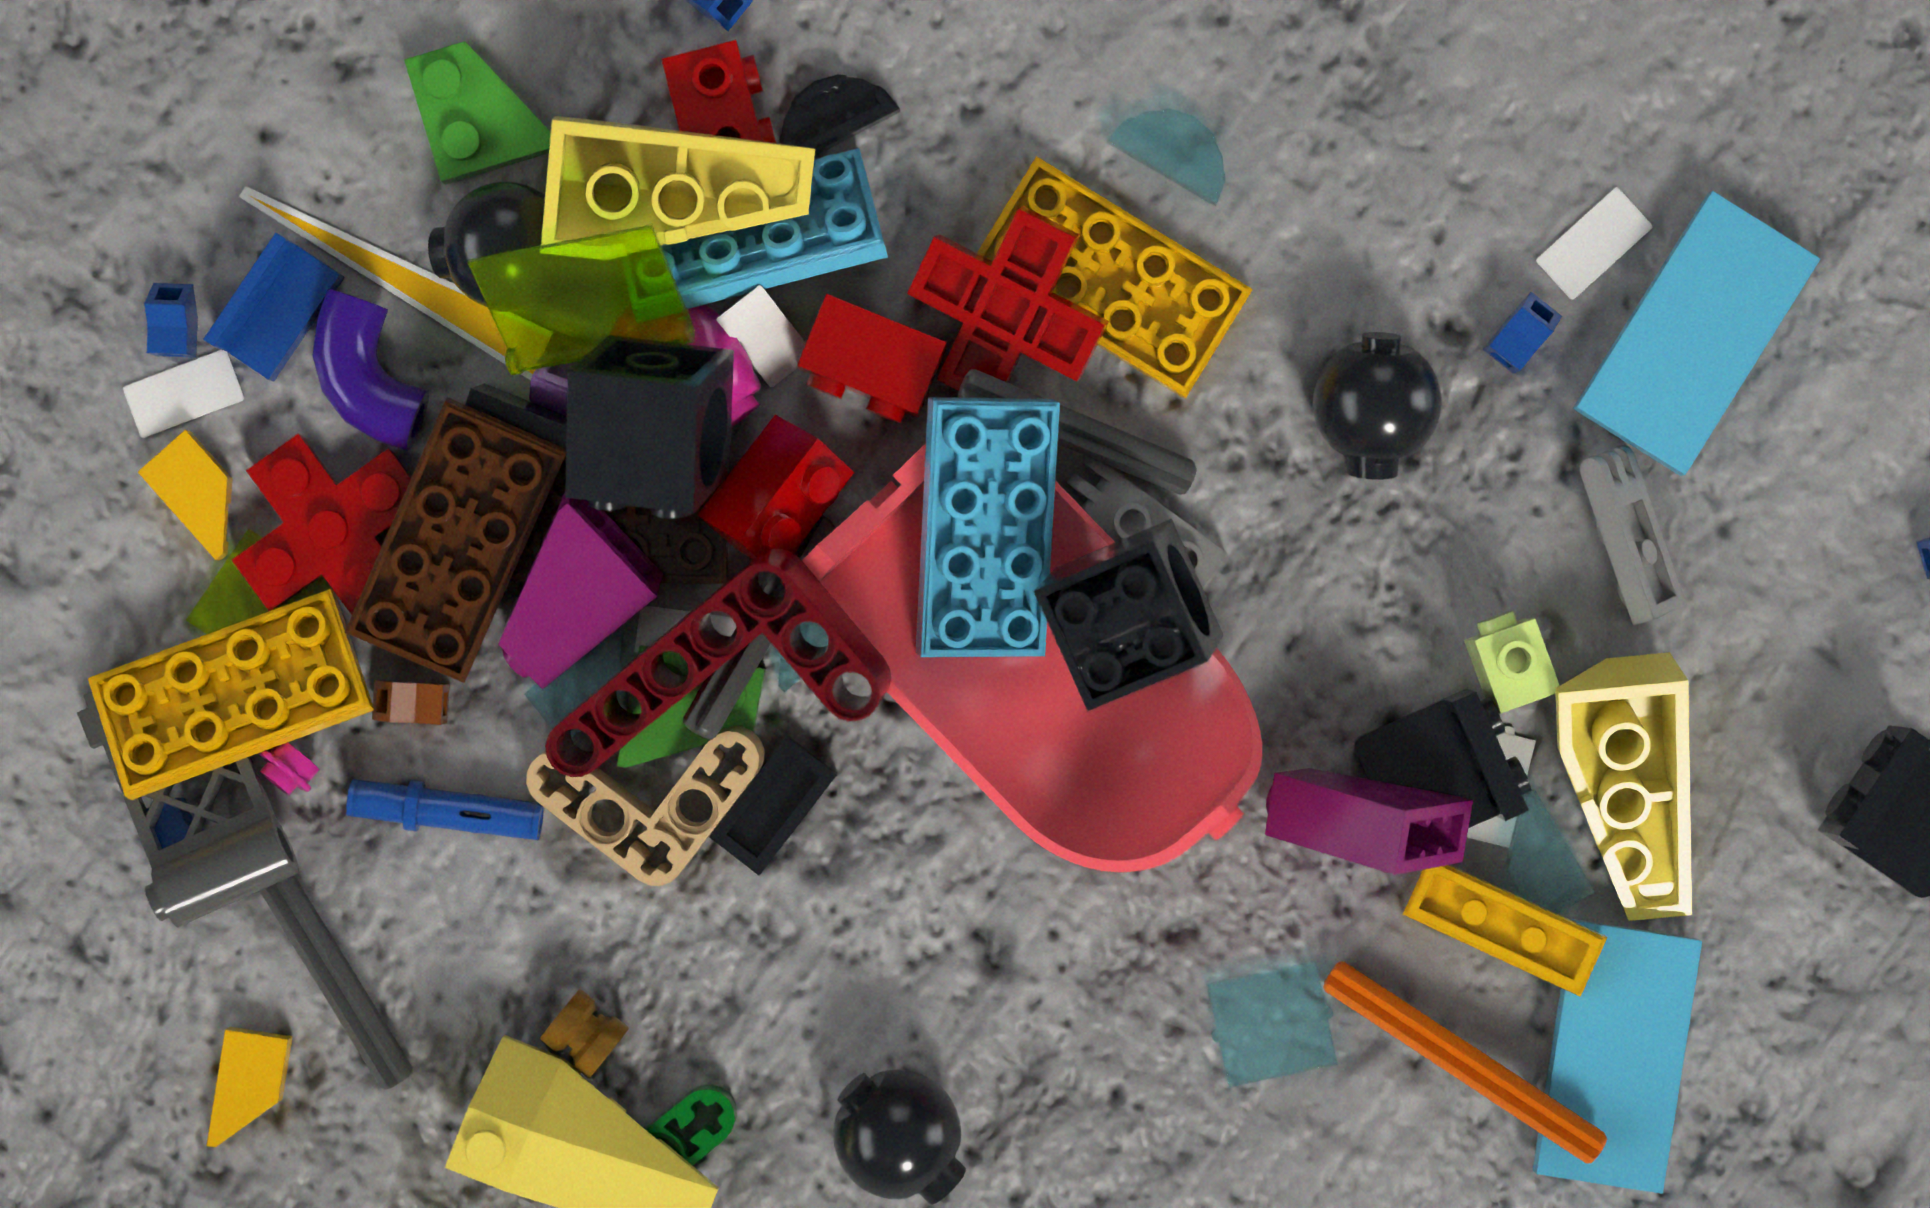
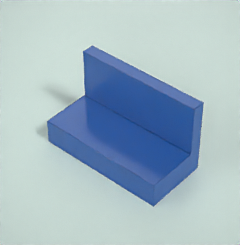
M275 232L203 340L213 347L227 351L266 379L275 381L317 319L327 289L336 291L345 277L291 240Z

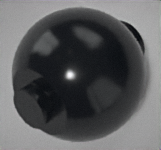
M495 182L474 189L455 205L449 214L446 226L434 228L428 240L429 260L434 273L439 278H452L455 285L468 298L480 305L496 310L523 309L535 305L548 297L561 283L566 274L569 261L575 255L541 251L545 194L528 185L516 182Z
M1363 333L1362 342L1352 343L1340 349L1322 368L1313 392V412L1321 435L1330 447L1347 457L1346 472L1348 475L1357 478L1384 480L1397 477L1399 458L1415 454L1427 443L1437 427L1441 414V388L1433 368L1414 348L1401 345V336L1393 333Z
M895 1069L876 1073L870 1078L865 1073H862L842 1090L837 1099L842 1106L837 1112L834 1122V1148L841 1167L857 1186L872 1195L887 1199H906L919 1193L932 1205L945 1198L959 1184L966 1172L965 1166L955 1157L961 1144L960 1118L953 1101L940 1085L920 1073Z

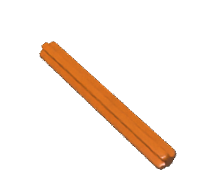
M1339 961L1327 976L1323 985L1325 992L1584 1163L1591 1164L1600 1155L1607 1142V1136L1602 1130L1346 962Z

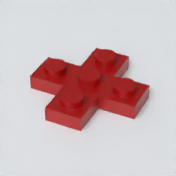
M1021 206L1018 208L993 261L941 234L933 237L907 294L963 323L937 380L959 391L960 385L968 371L976 369L1008 383L1022 354L1076 382L1082 378L1109 321L1053 293L1080 234L1025 206Z
M298 433L246 470L284 523L231 560L268 611L277 609L323 576L352 615L382 547L377 537L391 527L412 477L392 449L388 448L338 484L303 435Z

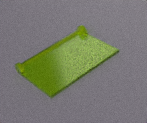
M652 224L473 258L468 261L472 274L507 347L505 362L507 370L511 375L522 374L528 370L578 362L609 335L682 344L695 341V330Z

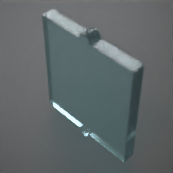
M1316 961L1206 983L1216 1026L1211 1032V1037L1220 1045L1229 1087L1338 1065L1328 1021L1333 1016V1010L1325 1005Z

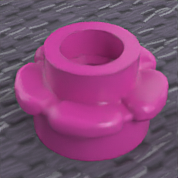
M287 742L271 748L269 751L265 750L259 753L266 762L259 772L285 794L290 796L296 787L305 792H309L312 789L308 783L317 774L319 768Z

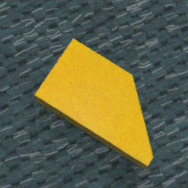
M184 430L144 465L138 473L215 560H222L228 555L229 542H226L229 504H231L233 478L191 431Z
M237 1027L225 1029L206 1146L216 1148L283 1099L293 1036Z

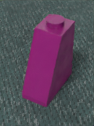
M565 491L498 643L502 648L503 656L508 665L518 675L524 678L530 676L542 690L657 597L663 573L605 511L590 507L588 500L566 498Z
M1312 768L1274 773L1273 785L1269 789L1266 798L1268 816L1265 835L1393 875L1463 862L1473 800Z

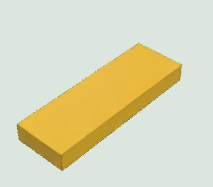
M1452 865L1422 870L1403 912V915L1580 997L1607 940V936Z

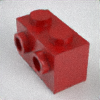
M736 40L661 59L679 131L777 143L770 116L758 119L752 95L763 92L754 55L742 57Z
M826 293L797 366L800 371L810 374L806 383L807 386L838 399H842L845 389L869 398L866 410L901 423L905 413L916 418L919 417L947 347L945 341Z
M775 414L697 516L735 549L753 560L769 549L781 548L794 554L803 539L826 509L834 503L839 492L855 472L819 438Z

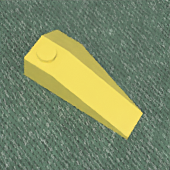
M555 116L552 119L541 251L610 258L637 250L665 244H675L688 241V239L729 230L734 231L808 215L815 148Z
M1670 652L1606 658L1555 688L1558 751L1628 921L1692 915L1688 679Z
M507 1035L502 1037L468 1106L445 1168L505 1192L557 1208L712 1207L719 1187L662 1139H656L626 1114L627 1110L611 1097L608 1099L580 1075L581 1072L565 1058Z

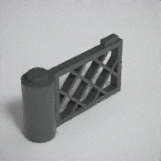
M92 691L83 695L88 708L77 712L90 747L95 749L103 745L152 868L151 877L153 883L145 886V893L150 907L158 920L164 921L169 918L176 927H181L299 873V866L293 848L282 826L275 817L251 756L236 761L240 774L228 770L230 764L209 771L212 773V776L198 807L169 797L173 787L171 785L157 792L144 795L153 799L147 813L142 797L130 800L124 796ZM224 777L246 786L254 806L253 809L230 819L210 812ZM164 804L194 814L184 840L162 849L155 832V827ZM206 819L218 823L202 831Z

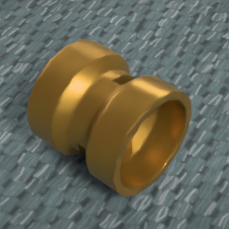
M579 989L545 1030L540 1040L554 1051L564 1050L567 1045L572 1048L569 1055L574 1059V1067L590 1079L630 1028L615 1016L605 1017L600 1014L598 1017H595L593 1015L596 1010L595 1000Z

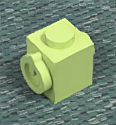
M1513 611L1505 612L1478 622L1477 626L1480 634L1464 640L1485 699L1491 698L1498 713H1504L1556 694L1555 688L1560 685L1535 618L1516 620Z

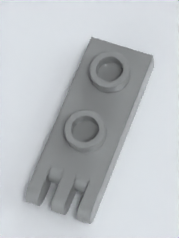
M1619 446L1583 460L1580 465V474L1597 520V534L1607 549L1617 578L1618 594L1622 603L1628 609L1632 624L1637 625L1655 620L1687 605L1632 449L1627 446Z
M1086 456L1081 463L1089 472L1099 476L1101 479L1094 487L1075 473L1070 477L1067 484L1086 498L1081 507L1115 542L1172 518L1203 588L1228 553L1110 466Z

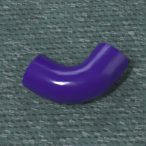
M327 289L317 318L312 354L322 393L345 423L379 442L409 451L414 445L423 424L429 402V391L396 380L389 376L379 364L376 353L377 344L388 309L339 291Z

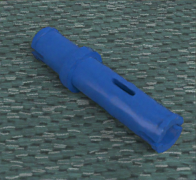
M352 779L348 790L346 815L402 823L403 829L407 831L417 832L420 826L474 834L539 840L543 825L544 807L536 802L430 789L425 787L424 781L410 780L407 786ZM465 811L487 813L491 817L466 814Z

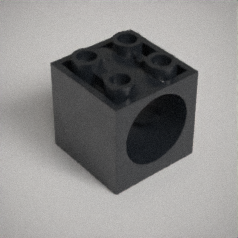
M609 335L568 370L566 498L588 500L590 507L599 510H618L627 505L651 508V513L661 518H682L689 514H694L730 473L734 350Z
M1172 518L1056 567L1034 590V594L1087 711L1208 662L1223 637L1222 630Z

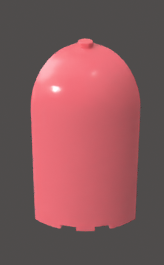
M926 443L892 475L901 484L899 488L890 481L870 501L866 500L802 560L886 660L891 672V683L887 693L1021 831L1054 855L1071 863L1100 871L1136 872L1147 870L1177 858L1207 833L1215 841L1218 840L1243 816L1244 812L1237 805L1253 785L1261 767V731L1253 705L1243 684L1217 647L1208 662L1089 711L1086 709L1048 622L1045 656L920 657L916 653ZM1056 480L1050 573L1058 566L1115 543Z

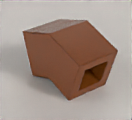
M374 680L373 706L375 710L372 711V720L393 723L447 724L450 684Z

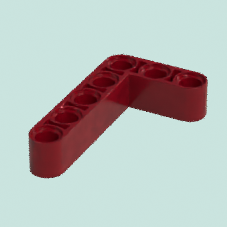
M781 548L769 549L758 555L572 709L547 736L545 744L546 756L552 767L563 775L583 777L593 772L761 633L766 636L828 711L845 721H861L873 713L889 690L891 683L890 667L884 657L800 558L792 552ZM769 571L778 575L785 584V596L773 597L764 592L759 584V572ZM720 611L729 615L736 624L737 635L728 637L716 631L711 623V612ZM813 622L819 624L827 633L829 644L824 647L809 644L801 634V623ZM664 651H673L680 654L688 664V675H678L669 670L664 662ZM849 672L861 674L869 682L872 694L868 696L852 694L845 687L842 675ZM624 690L632 693L640 703L641 713L633 714L623 709L617 700V691ZM571 729L585 732L593 742L594 751L587 752L577 747L571 739Z

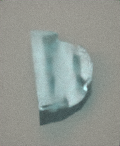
M1174 109L1146 111L1138 116L1124 120L1107 139V143L1213 206L1217 205L1225 183L1223 156L1216 143L1217 140L1214 134L1196 117Z

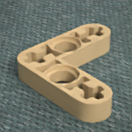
M730 726L721 729L717 736L709 740L656 811L599 768L583 777H565L566 781L579 792L587 786L588 782L596 787V790L582 801L577 811L570 805L579 796L576 792L565 785H562L556 791L547 785L551 775L544 767L547 766L551 769L553 767L546 756V751L531 762L527 771L526 784L530 794L540 805L628 873L647 885L662 886L672 882L685 869L760 771L764 762V748L759 737L753 731L743 726ZM738 742L746 749L742 759L748 765V768L745 769L740 765L735 766L719 785L715 780L709 778L725 758V754L719 746L721 744L726 748H731ZM700 767L704 769L709 777L698 773ZM721 786L731 789V794L727 795ZM696 789L708 795L713 805L710 819L701 823L686 819L679 807V799L684 791ZM607 799L618 803L625 815L624 825L621 830L605 832L597 827L592 818V808L596 801ZM638 821H640L647 828L637 837L652 847H655L661 841L666 843L671 848L667 854V859L673 866L671 867L664 862L657 868L650 866L647 860L651 852L638 840L629 849H626L620 843L635 830Z

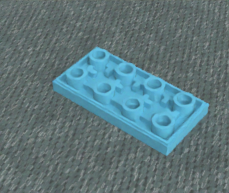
M860 148L838 154H830L814 160L808 215L706 235L675 244H665L624 254L622 257L632 307L639 322L748 294L759 285L767 289L887 258L888 255Z
M1709 192L1573 409L1677 475H1686L1821 258L1716 192Z
M928 397L916 653L920 657L1045 656L1047 620L1034 594V590L1050 574L1060 402L1054 399Z
M1571 919L1607 936V940L1581 997L1562 988L1560 990L1544 1093L1602 1130L1607 1136V1142L1597 1159L1588 1164L1538 1132L1532 1170L1539 1175L1663 1194L1702 941L1696 938Z

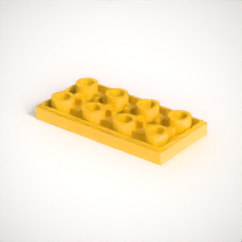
M1036 156L977 253L991 261L994 260L1018 208L1021 206H1025L1080 234L1053 293L1109 321L1097 346L1186 399L1253 289Z
M331 589L89 677L90 688L124 796L134 800L374 711L375 709L350 635L345 633L347 626L336 594Z

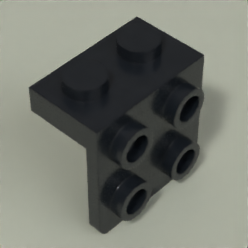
M1462 690L1362 734L1354 742V751L1367 779L1473 800L1469 828L1495 816L1507 821L1529 811L1523 798L1524 794L1532 791L1526 773L1516 756L1506 759L1496 737L1505 733L1501 717L1491 698L1488 697L1480 701L1476 691Z
M1889 725L1886 730L1879 732L1868 744L1861 758L1863 764L1850 783L1843 785L1832 797L1825 811L1827 816L1818 828V831L1913 896L1925 898L1930 896V740L1913 728Z

